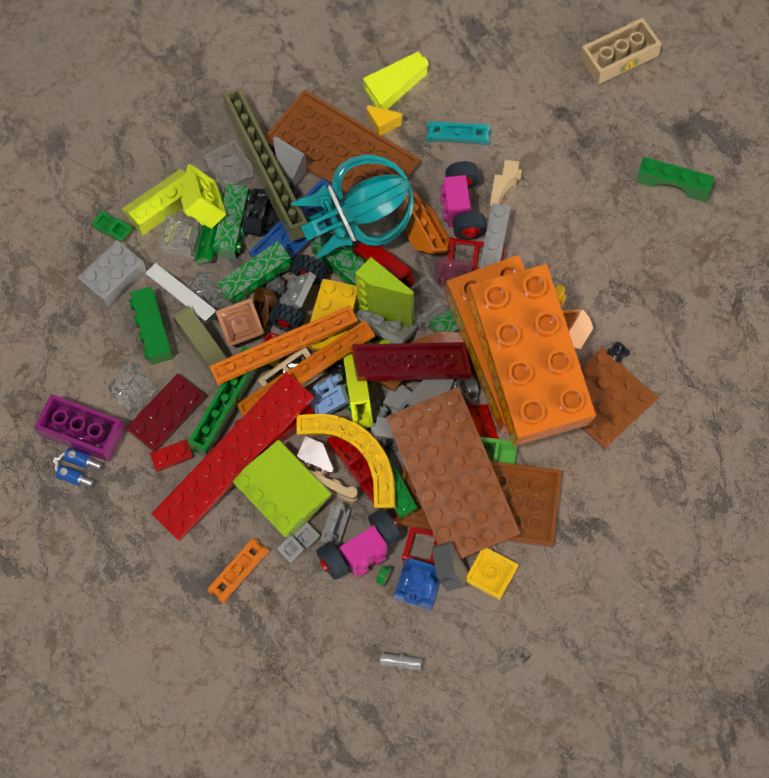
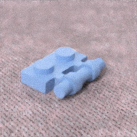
M339 373L335 376H329L325 382L317 383L313 386V389L308 391L313 396H316V399L311 402L315 414L330 415L350 403L345 387L338 385V382L342 380V376Z

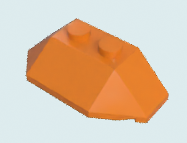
M413 191V211L404 229L414 250L432 254L447 252L449 237L434 210ZM409 193L399 205L398 221L402 218L407 208Z

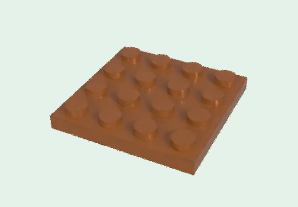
M602 347L581 367L596 417L589 425L581 428L605 450L658 400V397L621 363L615 362L614 358L608 355L607 351Z

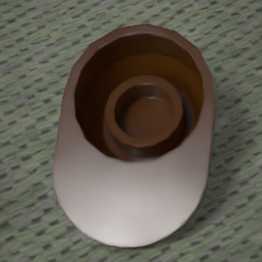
M264 287L257 288L253 298V304L262 328L266 326L269 313H271L273 306L277 303L273 290Z

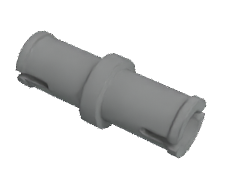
M381 653L380 666L397 667L398 670H403L404 668L421 671L423 658L408 657L402 653L400 655Z

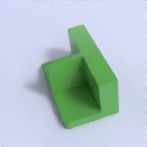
M480 437L490 461L515 464L517 446L512 447L511 441Z

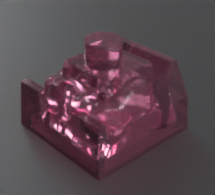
M435 258L436 288L441 286L445 288L447 280L474 271L473 261Z

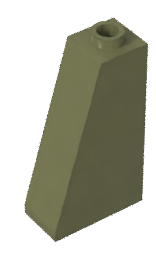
M188 305L173 315L177 330L212 374L209 366L223 361L227 357Z

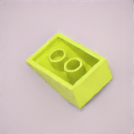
M189 163L186 169L181 198L183 211L187 216L197 219L201 225H206L212 229L226 215L217 183L214 179Z

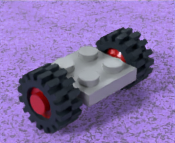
M307 254L297 256L291 268L293 274L297 276L289 280L286 293L282 295L279 303L273 306L268 320L271 324H274L273 326L288 332L303 325L305 316L301 311L297 310L302 307L312 284L320 285L322 283V279H324L328 271V267L325 266L324 262H320L321 260H316L314 256L310 257Z

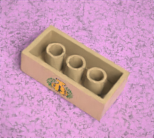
M641 18L582 46L580 59L599 85L659 56L662 43L644 18Z

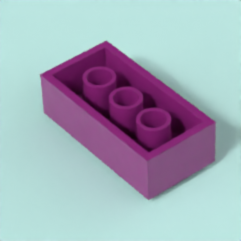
M53 394L50 395L34 426V429L41 437L107 462L125 429L120 419Z

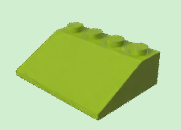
M370 258L355 272L359 310L362 309L382 315L384 320L394 321V319L401 321V325L407 327L414 325V292L373 258Z
M280 440L276 441L247 465L233 481L240 491L284 537L293 536L332 495Z

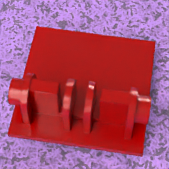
M488 404L467 406L479 436L499 439Z

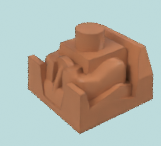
M251 298L215 311L229 347L264 334Z

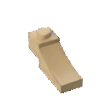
M505 160L503 174L495 175L489 215L492 204H500L506 192L512 186L516 187L517 180L521 179L522 169H519L518 161Z

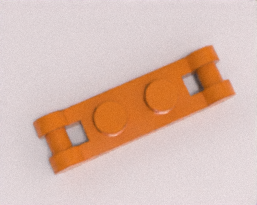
M252 538L209 586L207 592L217 596L218 601L224 604L257 564L268 555L270 550L266 546L262 547L256 538ZM252 550L257 552L255 556L250 553ZM222 584L227 587L224 591L219 589Z

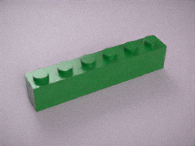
M243 346L240 353L250 348ZM259 368L221 384L188 441L191 451L205 457L214 448L235 412L237 404L242 400Z

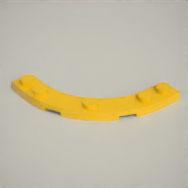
M307 414L297 416L298 436L331 435L354 445L366 458L372 473L374 508H395V483L390 461L379 442L368 431L355 422L336 415Z

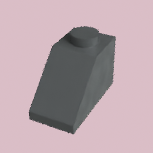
M451 542L432 546L437 577L445 590L451 591L464 587L468 569Z

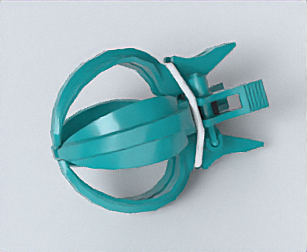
M364 154L351 157L340 164L334 172L332 186L328 185L327 188L324 184L316 193L301 197L291 202V205L323 207V211L305 218L307 223L301 226L307 241L333 229L334 233L316 254L318 259L329 254L339 246H351L352 241H356V239L372 246L389 243L406 228L412 215L414 203L411 185L404 172L395 163L384 157ZM378 163L391 167L401 175H380L363 180L352 186L345 193L343 199L341 180L345 173L354 166ZM409 193L408 205L402 218L387 232L379 235H370L363 232L357 226V224L374 222L390 214L404 201ZM322 220L325 221V223H322L320 225L318 224V222Z

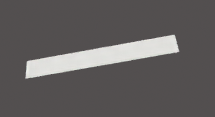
M155 263L146 272L149 277L183 304L189 305L193 312L206 321L216 311L158 264Z

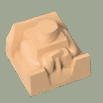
M583 309L562 310L575 349H581L593 329L591 320Z

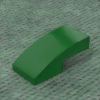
M101 210L91 224V227L121 243L132 230L130 225L119 218H113L103 210Z

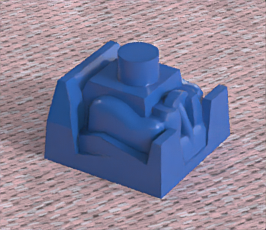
M411 558L405 559L393 599L432 611L440 585L435 566Z

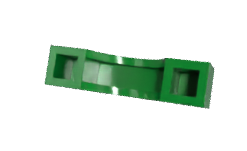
M643 156L636 183L655 187L659 184L674 185L684 190L689 198L707 202L715 176Z

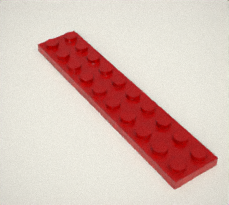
M285 372L151 514L180 541L234 484V479L242 470L260 456L315 397L290 374Z

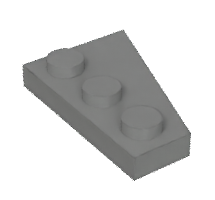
M362 309L355 314L358 324L366 320L375 336L389 340L392 344L405 343L415 334L418 327L414 325L410 327L403 326L401 321L395 319L394 321L384 320L382 315Z

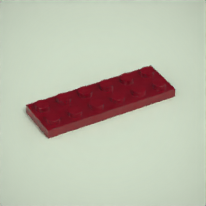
M465 342L353 344L351 348L357 381L470 378L472 375Z

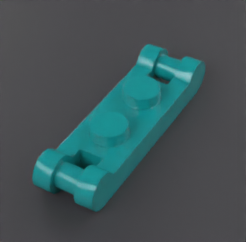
M434 121L427 122L426 124L428 132L425 135V140L427 142L479 143L484 146L490 143L488 134H490L491 127L486 124Z

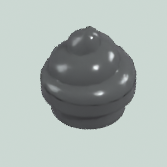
M280 276L267 283L269 289L273 290L277 295L285 293L286 282Z

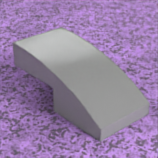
M306 522L293 536L290 535L277 550L292 563L321 538V535Z

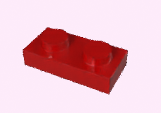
M186 439L150 453L156 472L193 459Z

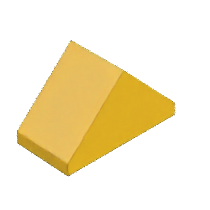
M367 105V118L376 133L383 135L402 125V113Z

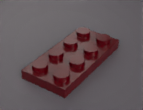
M177 373L126 427V430L152 452L159 450L207 399L206 395Z

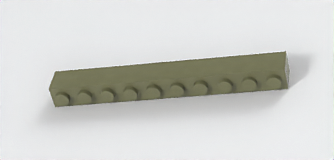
M237 88L224 92L223 103L225 111L290 242L304 238L305 235L301 226L306 224L307 221L300 207L291 205V202L296 199L241 89Z

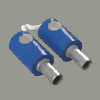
M70 447L58 458H54L56 478L76 486L82 483L92 487L94 480L83 477V472L64 465L58 467L57 461L62 459L63 456L64 461L85 469L88 466L101 469L102 463L92 460L91 455Z

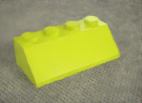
M179 169L121 209L142 236L183 208L181 198L186 171Z

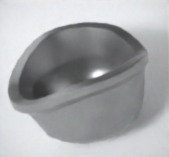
M471 375L470 378L457 379L452 389L459 387L467 406L478 405L480 388L476 378Z

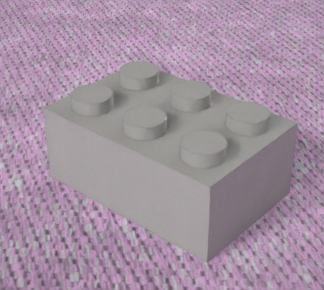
M116 240L77 278L81 287L109 309L147 271L144 262Z

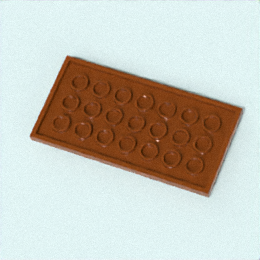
M305 89L265 135L269 147L274 151L273 139L276 136L304 153L307 171L319 179L323 178L331 185L337 167L347 159L367 154L384 157L395 163L404 172L407 179L421 163V159ZM361 164L354 166L345 173L341 180V191L345 194L352 186L371 177L393 174L401 175L391 167L382 164Z
M459 387L385 417L438 545L451 542L462 559L520 534Z
M490 461L520 531L519 535L505 541L553 547L562 470ZM404 464L402 480L418 510L401 519L397 513L395 520L397 526L432 531Z

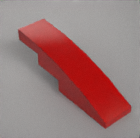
M335 436L329 437L327 442L374 504L373 477L363 454L348 441Z

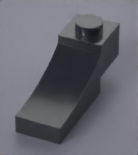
M254 188L247 202L242 232H247L251 235L261 234L270 203L264 189Z

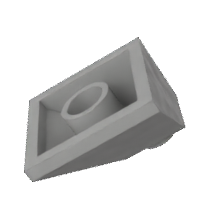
M275 136L273 140L277 163L288 185L295 188L307 174L305 154Z

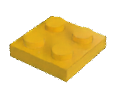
M488 548L483 549L468 572L465 583L500 601L519 564Z

